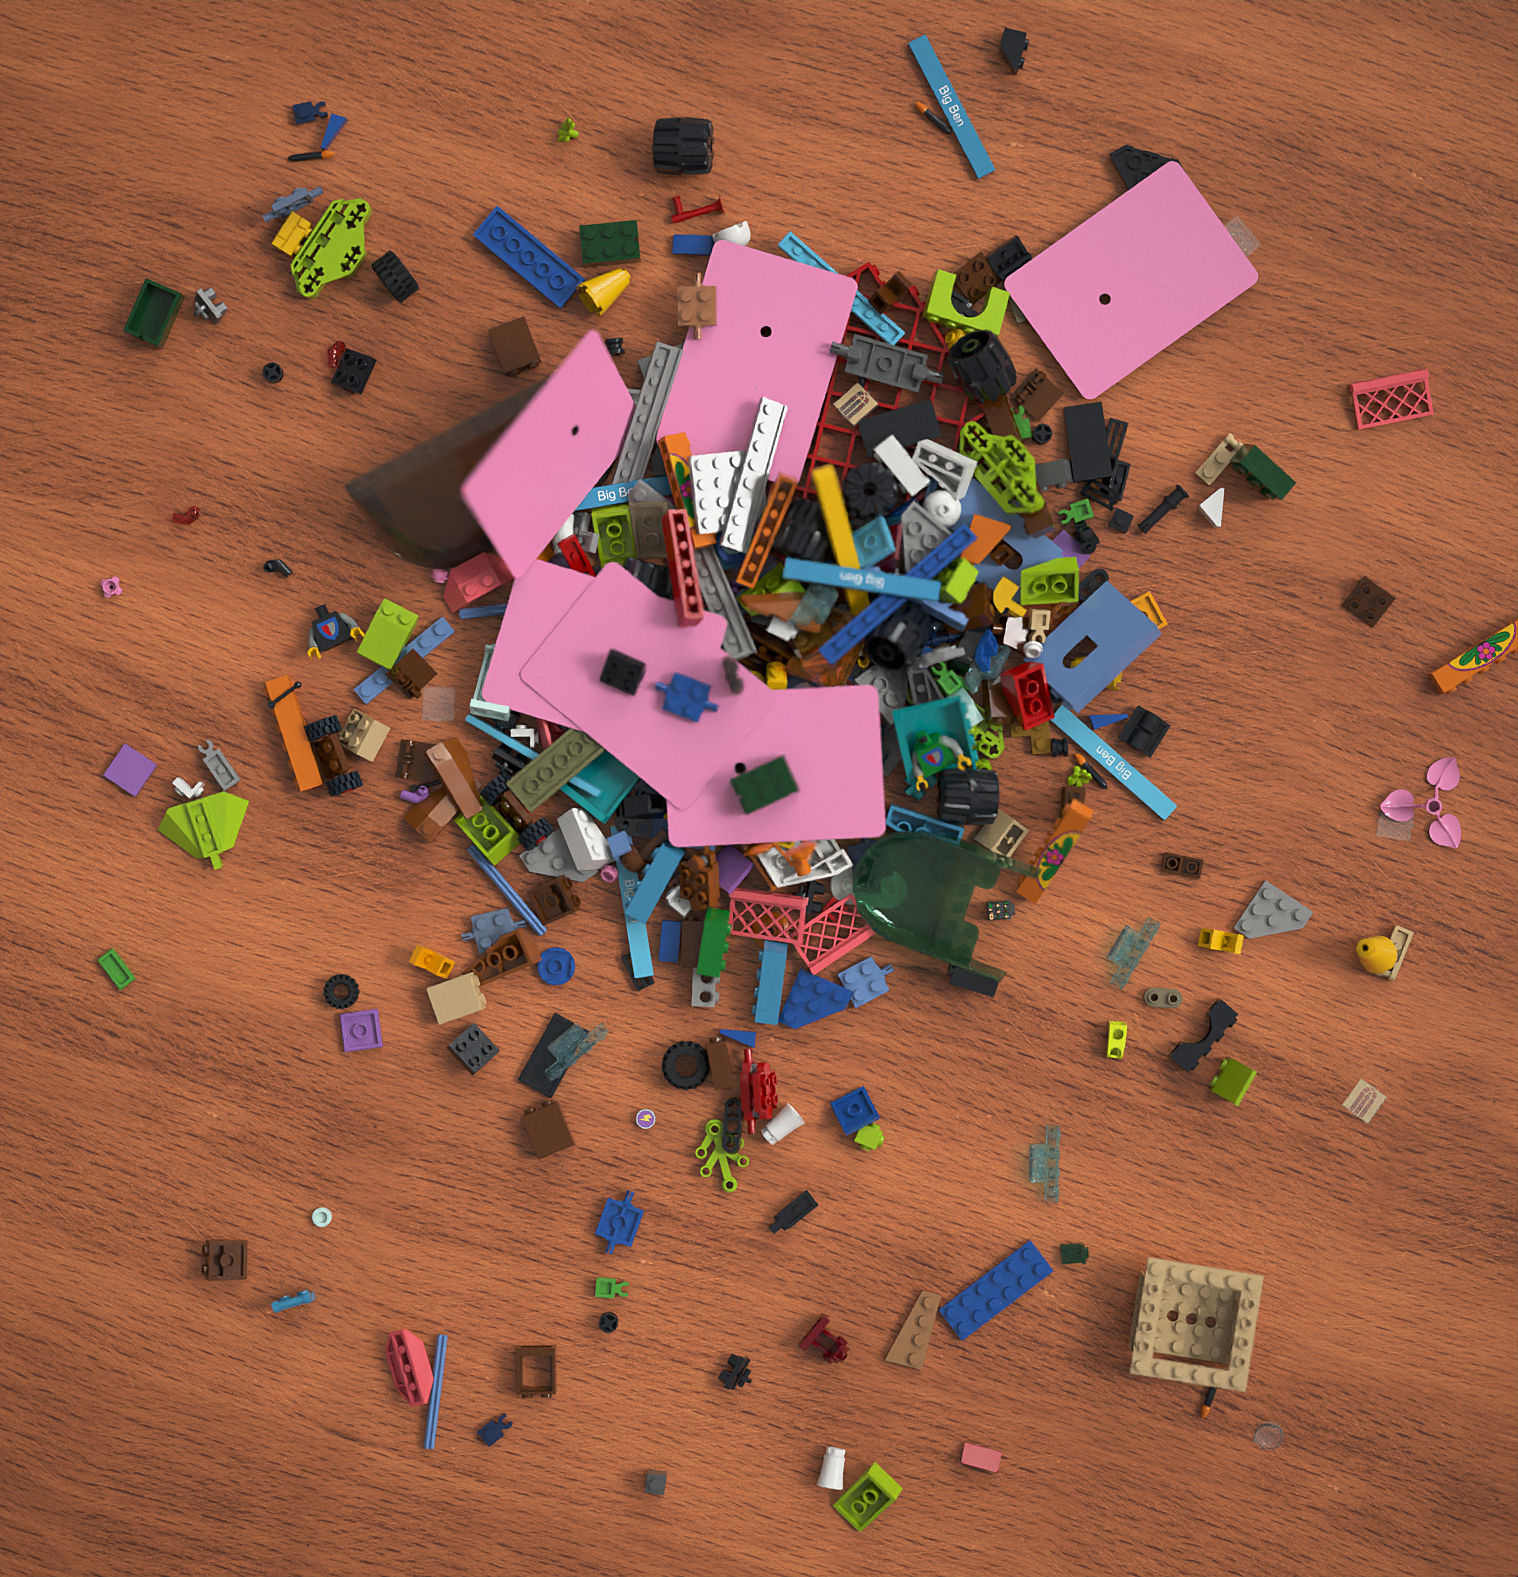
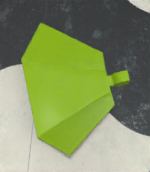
M222 791L168 808L158 831L196 859L210 856L214 870L222 868L223 863L219 853L234 847L249 800Z

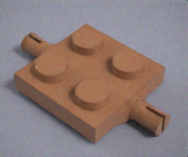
M693 273L694 285L678 287V326L694 328V339L700 340L702 339L701 328L717 326V286L702 285L701 273Z

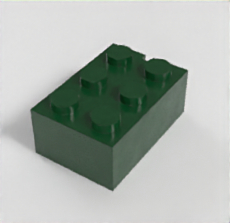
M637 220L579 225L584 268L641 262Z
M145 278L123 331L141 341L144 340L148 344L163 349L185 296L180 292Z
M1243 444L1229 461L1233 465L1232 469L1238 474L1242 473L1246 476V482L1253 487L1257 486L1261 490L1259 493L1267 500L1269 498L1271 500H1282L1296 484L1288 474L1256 445Z
M785 754L730 779L736 795L741 794L742 798L739 799V802L746 815L801 790Z

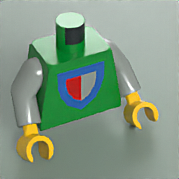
M925 730L917 733L916 738L918 741L913 744L915 750L911 753V762L914 778L918 780L916 788L919 791L920 787L918 784L920 782H924L926 788L928 787V782L923 779V775L926 778L958 762L961 770L965 769L962 761H966L969 766L971 765V760L963 756L964 753L956 740L945 735L941 736L938 732L928 735Z

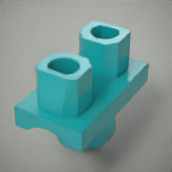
M934 774L926 778L924 775L922 776L928 782L929 787H932L938 781ZM915 778L916 783L908 785L903 791L907 795L920 800L925 792L921 788L920 791L916 788L918 780Z

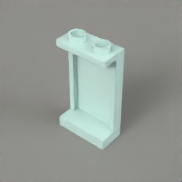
M496 644L485 645V655L474 698L471 699L470 713L508 721L511 712L509 706L489 703L482 697V689Z

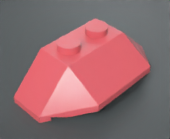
M483 552L450 570L443 597L453 614L514 581L515 577L502 557Z
M407 1329L389 1332L385 1354L396 1390L408 1401L410 1407L428 1403L434 1378L423 1341Z

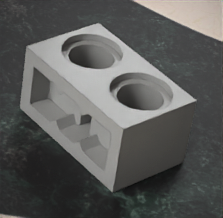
M693 967L691 1006L715 1007V1003H719V991H716V984H720V977H712L710 982L705 983L701 980V975L697 974V968ZM704 991L711 994V999L708 1002H703L700 999V994Z

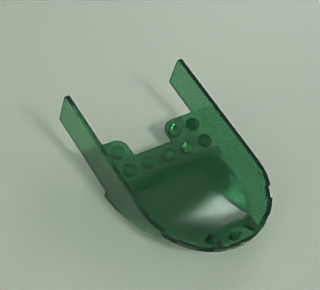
M901 831L886 835L874 842L861 856L853 876V893L856 907L862 919H865L872 927L871 929L879 936L893 943L1001 982L1006 976V971L972 958L979 936V929L973 923L965 921L964 918L975 886L983 889L993 888L997 883L1002 867L1034 879L1040 875L1042 869L970 843L971 841L938 833Z

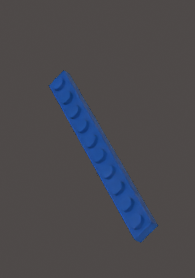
M963 524L904 576L931 580L974 543L977 537ZM882 594L822 646L818 652L832 666L909 598Z

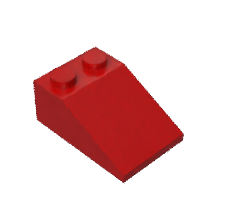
M1028 661L999 674L1003 693L1023 731H1027L1055 718L1043 663Z

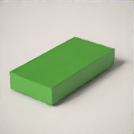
M114 948L97 959L119 990H122L137 979Z

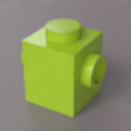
M871 1123L857 1130L854 1141L860 1143L861 1148L870 1151L871 1148L876 1150L877 1146L881 1147L885 1137L882 1136L881 1126Z

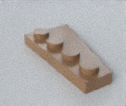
M926 1290L920 1292L910 1314L887 1353L885 1361L922 1370L941 1294Z

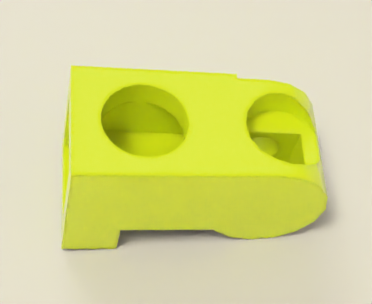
M1108 1021L1106 1057L1123 1058L1127 1034L1126 1022Z

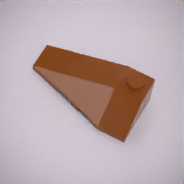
M793 591L744 595L739 598L747 609L766 616H770L771 613L782 622L786 623L788 619L797 623L796 627L816 633L820 632L821 604L811 592Z
M457 737L442 741L426 751L424 759L464 818L468 820L482 811L467 752Z
M474 778L478 790L482 784ZM441 787L428 795L423 801L414 804L403 818L419 834L432 843L460 810L445 788Z
M518 928L502 935L462 975L473 972L474 975H477L480 986L542 961L535 942Z

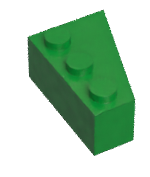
M707 908L697 974L719 978L720 972L725 971L726 960L722 959L723 953L727 954L729 942L725 941L726 935L730 936L732 924H728L729 910Z

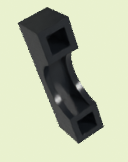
M1220 998L1206 1012L1209 1018V1030L1206 1036L1196 1043L1180 1041L1168 1055L1186 1072L1189 1070L1193 1071L1199 1064V1058L1202 1055L1205 1057L1212 1050L1210 1046L1215 1041L1219 1042L1225 1035L1223 1031L1227 1027L1231 1028L1238 1020L1236 1018L1238 1013Z

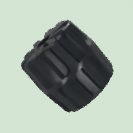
M691 117L658 119L653 132V162L655 170L662 174L680 176L709 174L713 167L714 151L712 149L714 129L712 122L708 119Z
M987 329L972 331L959 338L949 349V355L947 356L949 365L957 382L971 401L975 400L978 404H983L985 400L996 401L1000 394L1006 395L1010 391V386L1016 384L1017 376L1012 360L1003 344L992 331Z
M862 463L846 474L840 487V494L843 505L850 515L863 521H873L879 516L885 517L894 508L898 498V486L893 474L881 466V464ZM869 489L873 491L874 496L868 497L863 492Z
M796 498L792 501L772 544V548L778 554L790 559L824 563L832 546L820 504L804 498Z
M626 557L622 565L626 571L658 597L672 600L673 589L669 567Z
M907 600L863 638L865 643L863 646L864 653L868 655L874 665L876 664L885 671H896L898 673L910 667L920 655L932 633L933 626L929 625L931 619L929 614H923L921 612L922 607L919 604L914 603L911 605L909 600Z
M946 768L940 772L937 784L939 795L936 797L939 821L960 825H985L995 822L998 814L1000 794L999 779L995 771L977 768L975 770L973 768H965L964 770L960 768Z

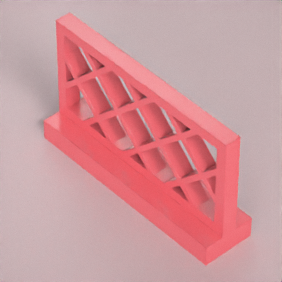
M1428 369L1349 384L1357 429L1360 430L1434 415L1428 383ZM1418 382H1423L1424 390L1421 395L1412 390ZM1398 386L1407 389L1402 399L1393 394ZM1379 390H1384L1388 393L1383 403L1375 398ZM1410 392L1418 397L1413 406L1404 401ZM1366 394L1370 397L1364 407L1358 403L1357 395ZM1391 396L1400 401L1394 411L1385 405ZM1372 400L1381 405L1375 414L1367 409ZM1420 400L1427 403V412L1421 413L1415 409ZM1402 403L1410 408L1406 416L1396 413ZM1383 407L1392 412L1387 420H1382L1378 417ZM1366 411L1373 418L1368 424L1362 425L1361 416Z
M738 887L729 894L731 900L728 924H732L731 935L794 944L803 943L805 912L809 897ZM736 901H741L746 906V909L740 914L735 908ZM755 904H760L765 910L759 916L752 909ZM774 906L779 907L783 912L777 919L770 911ZM792 909L800 910V918L797 921H794L789 915ZM748 910L755 918L749 924L742 917ZM766 913L774 921L767 927L760 920ZM784 916L792 923L785 930L778 922ZM738 918L745 926L741 931L733 930L734 921ZM756 921L763 928L759 934L754 933L750 928ZM774 924L782 932L778 936H773L768 930ZM793 926L798 931V939L791 938L787 933Z
M850 893L805 923L804 930L808 928V932H803L807 934L805 945L794 943L793 945L813 975H815L876 934L877 930L852 893ZM849 899L854 903L853 913L842 911L844 903ZM830 912L839 913L837 923L827 922V916ZM842 913L852 915L850 926L840 924ZM855 916L863 917L867 924L861 928L853 927ZM815 922L823 923L821 934L811 932L812 924ZM826 924L836 926L834 937L824 935ZM839 927L850 929L849 935L846 938L837 937ZM795 930L789 936L793 938L798 934V931ZM810 935L820 937L819 947L808 946ZM823 937L834 939L833 946L830 949L821 948ZM807 948L818 950L817 957L809 962L806 957Z

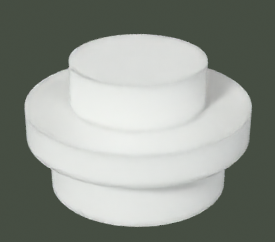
M1029 641L1024 644L1023 651L1027 657L1037 658L1042 652V645L1036 641Z

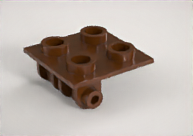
M982 252L978 253L953 273L956 275L954 283L959 286L972 305L986 295L991 287H996L1002 282Z
M1035 368L1010 397L1020 406H1023L1039 422L1064 393L1046 377L1043 371Z
M1364 576L1359 580L1358 585L1342 606L1371 627H1374L1396 597Z
M412 648L385 675L410 700L411 698L418 699L421 697V689L437 673Z
M401 739L395 777L433 783L435 773L424 759L426 751L437 744Z

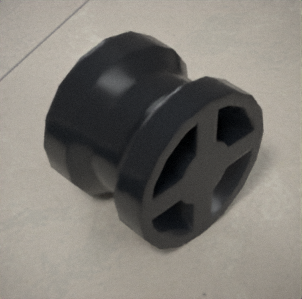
M611 338L604 341L610 357L625 354V349L622 348L623 338Z
M270 362L264 366L263 376L270 383H278L283 379L284 371L277 363Z
M1047 424L1036 426L1032 433L1033 440L1041 445L1049 442L1052 437L1050 426Z
M1062 738V740L1051 739L1052 757H1057L1058 755L1068 757L1067 738Z
M613 1312L602 1314L599 1320L600 1329L605 1333L615 1331L619 1322L617 1315Z

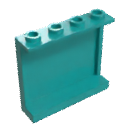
M960 695L892 711L909 785L916 783L912 772L911 753L915 750L913 744L918 741L916 735L922 730H925L928 735L938 732L941 736L945 735L956 740L964 753L963 756L969 758L973 769H976L975 762L979 760L977 751L972 750L975 741L973 734H969L968 731L972 729L970 719L965 717V714L968 713L966 702H962ZM962 761V765H968L966 761ZM956 762V763H954V764H952V765H950V766H948V767H946V768L959 767V766H958V762Z
M605 750L577 774L579 777L603 790L599 797H594L571 782L566 783L560 789L593 816L606 824L623 802V799L627 797L641 778L608 750Z

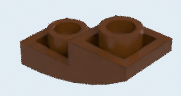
M1165 852L1161 871L1201 879L1204 860Z

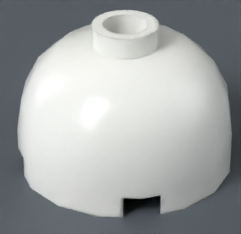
M745 221L742 222V225L741 223L711 236L714 243L719 240H726L746 246L750 241L751 233L748 223Z
M936 490L925 498L923 509L947 528L954 525L959 519L961 503L959 500H955L947 490Z

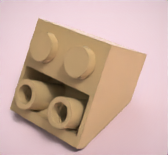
M354 708L348 716V720L339 733L338 738L342 746L373 762L390 727Z
M998 809L995 822L993 824H985L974 839L1007 862L1029 830Z

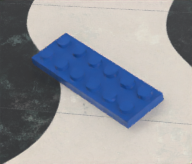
M498 206L494 208L473 233V236L560 309L577 291V285L585 281L580 274Z
M1028 1240L938 1310L963 1341L1054 1270L1032 1241Z

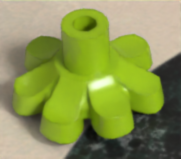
M568 117L562 123V129H558L559 142H568L570 137L575 139L578 137V131L573 130L575 123Z
M1079 766L1073 767V775L1067 778L1069 786L1075 784L1076 787H1081L1082 782L1088 783L1092 776L1086 770H1081Z

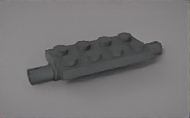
M856 334L853 335L851 345L849 346L834 341L831 344V347H833L830 349L831 354L846 357L844 373L918 393L920 384L924 380L939 385L942 383L943 379L940 378L944 376V373L933 371L926 367L928 355Z

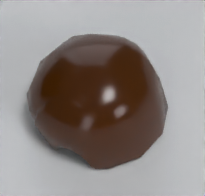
M630 844L631 851L620 856L621 863L628 871L639 872L646 867V863L634 846Z

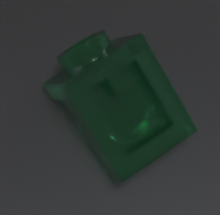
M1083 1242L1060 1244L1061 1264H1086V1259H1089V1250Z

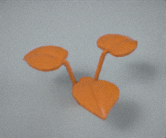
M804 840L801 844L787 850L785 853L774 842L753 843L744 852L743 857L762 854L771 847H774L786 859L790 867H794L797 876L801 877L812 871L808 860L816 847V843Z

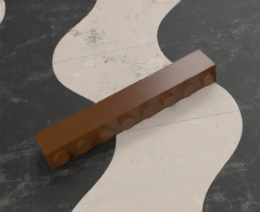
M1000 394L997 400L993 402L985 400L982 407L987 417L985 424L989 432L992 431L993 435L1002 437L1014 436L1024 445L1007 396ZM1011 444L1012 450L1018 454L1024 463L1026 461L1025 457ZM1036 477V490L1044 499V496L1042 494L1040 485ZM1021 484L1019 486L1020 490L1027 495L1033 504L1035 502L1034 498L1027 493ZM1045 499L1044 505L1039 511L1019 513L1020 517L1024 518L1025 524H1023L1026 534L1034 539L1056 530Z

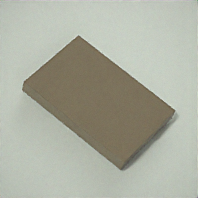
M630 502L629 510L637 559L667 558L661 519L669 510L668 502Z

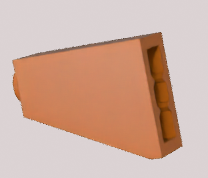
M974 514L970 530L977 537V540L962 552L960 558H965L972 566L975 563L979 564L1006 535L1012 525Z

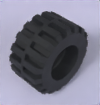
M389 250L371 264L374 272L396 301L402 303L419 290L417 282L394 252Z
M680 1041L673 1044L666 1051L662 1060V1072L670 1085L675 1086L677 1089H694L700 1086L708 1077L710 1070L709 1057L706 1050L700 1044L692 1041ZM682 1054H690L697 1061V1070L691 1076H681L675 1070V1061Z

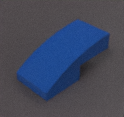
M673 234L672 254L711 256L714 246L713 238L706 235Z
M990 629L986 630L981 637L975 653V661L983 673L990 671V657L996 656L998 653V641Z
M662 920L659 961L678 963L682 921Z

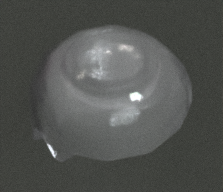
M1261 1422L1255 1429L1254 1442L1261 1449H1275L1283 1442V1430L1275 1422Z

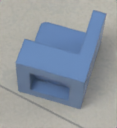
M625 831L607 838L612 855L619 865L622 864L620 856L630 852V844L633 845L631 838Z

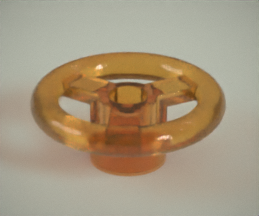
M1059 602L1049 609L1051 611L1049 631L1053 632L1057 628L1052 624L1053 619H1056L1060 625L1071 611L1073 613L1078 608L1076 602Z

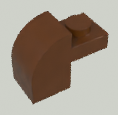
M898 271L871 296L868 302L881 315L900 300L912 284Z

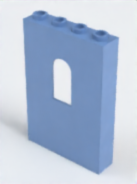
M976 478L970 481L965 497L959 499L961 503L960 517L954 525L947 527V529L956 531L963 524L970 529L974 514L1012 525L1011 529L1002 539L1017 550L1023 558L1022 565L1018 569L1011 570L1003 564L999 566L991 559V554L988 553L979 564L975 563L973 566L979 571L976 576V580L979 583L985 582L994 592L1002 577L1005 576L1020 586L1022 570L1063 557L1061 554L1063 549L1046 535L1036 539L1027 535L1023 524H1025L1023 517L1021 518L1020 515H1008ZM1020 587L1012 597V600L1019 605Z
M1106 581L1047 636L1044 643H1040L1042 645V652L1039 657L1029 658L1026 656L1023 660L1025 663L1028 661L1043 663L1051 694L1056 699L1060 697L1063 700L1062 704L1069 711L1073 709L1078 713L1161 635V632L1155 623ZM1086 635L1098 645L1075 668L1069 669L1063 666L1064 656Z

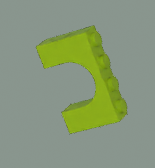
M938 269L933 274L922 317L927 318V321L931 323L939 322L945 324V327L950 329L959 328L967 334L975 330L987 329L998 337L1010 292L991 287L986 293L981 314L972 318L964 317L954 309L951 302V293L956 275Z

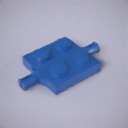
M675 672L669 685L658 681L656 683L655 689L665 693L662 709L699 722L701 714L705 709L717 712L719 705L709 702V692L712 685Z
M627 1190L624 1200H615L610 1197L607 1199L595 1232L596 1235L602 1236L609 1241L605 1250L606 1253H608L611 1246L609 1254H613L616 1244L632 1246L644 1210L631 1204L635 1193L631 1191L628 1198L630 1190Z

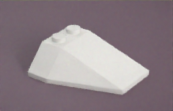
M834 839L807 841H814L816 847L808 860L812 871L801 877L797 876L794 867H790L789 863L776 848L771 847L768 851L757 855L777 888L836 876L852 867L853 864L844 849L840 850ZM795 841L794 847L801 844L802 841ZM778 845L784 853L787 850H789L788 848Z

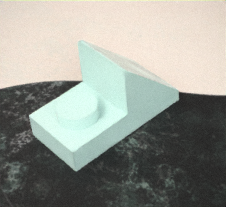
M963 687L947 697L960 695L962 702H966L968 713L965 714V717L970 719L971 727L984 720L974 705V701Z

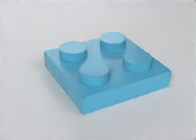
M881 516L851 534L860 567L863 569L870 567L896 551L885 519Z

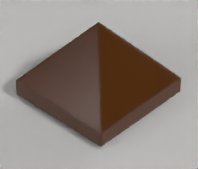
M1005 544L995 547L990 557L1001 566L1014 553Z

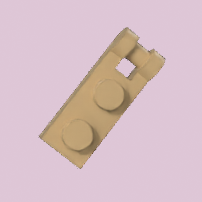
M1231 433L1194 473L1208 486L1230 463V459L1243 445V443L1237 442L1234 439L1235 436ZM1228 444L1234 448L1231 453L1225 448Z
M1394 925L1389 939L1397 949V961L1391 970L1375 975L1385 976L1387 980L1394 982L1414 932Z

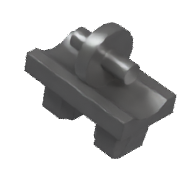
M212 287L204 291L200 288L196 291L197 295L194 297L197 302L193 304L196 308L193 315L196 318L202 316L204 320L210 318L216 325L220 322L221 317L227 313L228 308L223 302L214 306L211 301L217 295Z

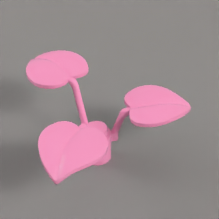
M1454 757L1442 758L1433 763L1428 769L1427 781L1430 784L1436 785L1434 798L1427 799L1424 804H1413L1414 798L1412 794L1407 790L1398 789L1391 792L1381 803V810L1391 819L1407 821L1414 816L1413 807L1425 808L1427 812L1436 814L1438 820L1432 822L1429 827L1431 839L1439 845L1457 848L1461 839L1460 823L1452 814H1445L1440 818L1439 812L1442 809V804L1438 800L1439 787L1442 790H1451L1459 782L1460 774L1456 759Z

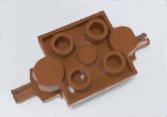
M710 845L702 846V849L697 850L696 855L690 858L688 862L682 861L679 863L680 896L682 899L689 901L693 910L701 911L705 909L706 917L708 907L715 908L718 906V898L720 897L719 862L716 861L715 853L710 849Z

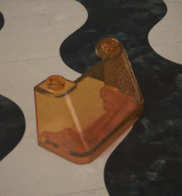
M819 602L821 604V619L825 618L828 621L835 635L856 618L852 613ZM863 639L832 666L818 652L819 647H817L806 656H802V658L792 657L788 661L785 671L820 688L842 687L845 685L864 645Z

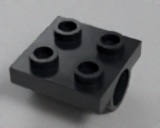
M346 348L331 383L349 392L361 395L377 360Z
M611 648L599 681L635 696L645 675L647 664Z
M1137 705L1117 738L1151 758L1171 725L1154 713Z
M475 1023L468 1027L447 1047L451 1054L472 1076L500 1051Z

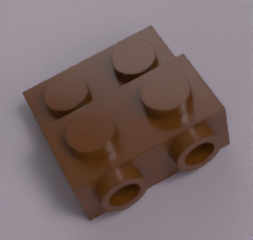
M565 874L527 891L543 926L581 909L579 906L581 905L578 895L573 894L571 889L573 887L572 881L569 877H565Z
M206 1240V1245L202 1246V1255L206 1256V1264H202V1275L205 1276V1279L208 1281L247 1279V1240Z

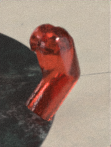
M343 341L335 342L328 349L329 368L338 367V357L346 350V344Z
M191 506L184 515L173 513L172 522L190 525L198 519L200 510L196 506Z

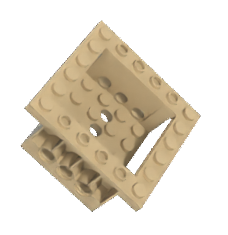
M1147 1257L1145 1272L1140 1271L1129 1336L1128 1348L1132 1352L1129 1372L1131 1374L1246 1392L1264 1276ZM1171 1310L1177 1312V1318L1173 1321L1167 1318V1314ZM1190 1313L1196 1315V1321L1192 1324L1186 1321V1317ZM1209 1316L1215 1318V1324L1211 1327L1205 1325V1320ZM1153 1352L1219 1362L1224 1363L1228 1370L1155 1359L1152 1356Z

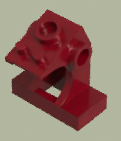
M823 1314L800 1341L799 1347L806 1351L813 1344L824 1353L822 1357L827 1362L838 1364L846 1359L850 1348L846 1346L848 1342L840 1335L836 1337L825 1328L830 1320ZM826 1335L834 1341L829 1350L820 1344Z

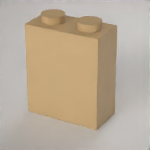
M473 972L426 988L439 1025L486 1008L485 996L478 987L480 986L479 979Z

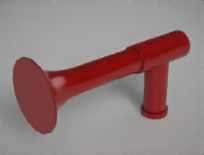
M720 195L719 199L711 205L683 212L680 196L672 197L677 213L671 216L673 224L715 211L723 212L725 215Z

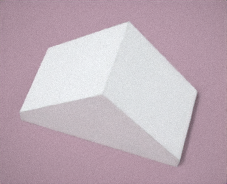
M1224 488L1217 490L1197 507L1214 528L1221 527Z

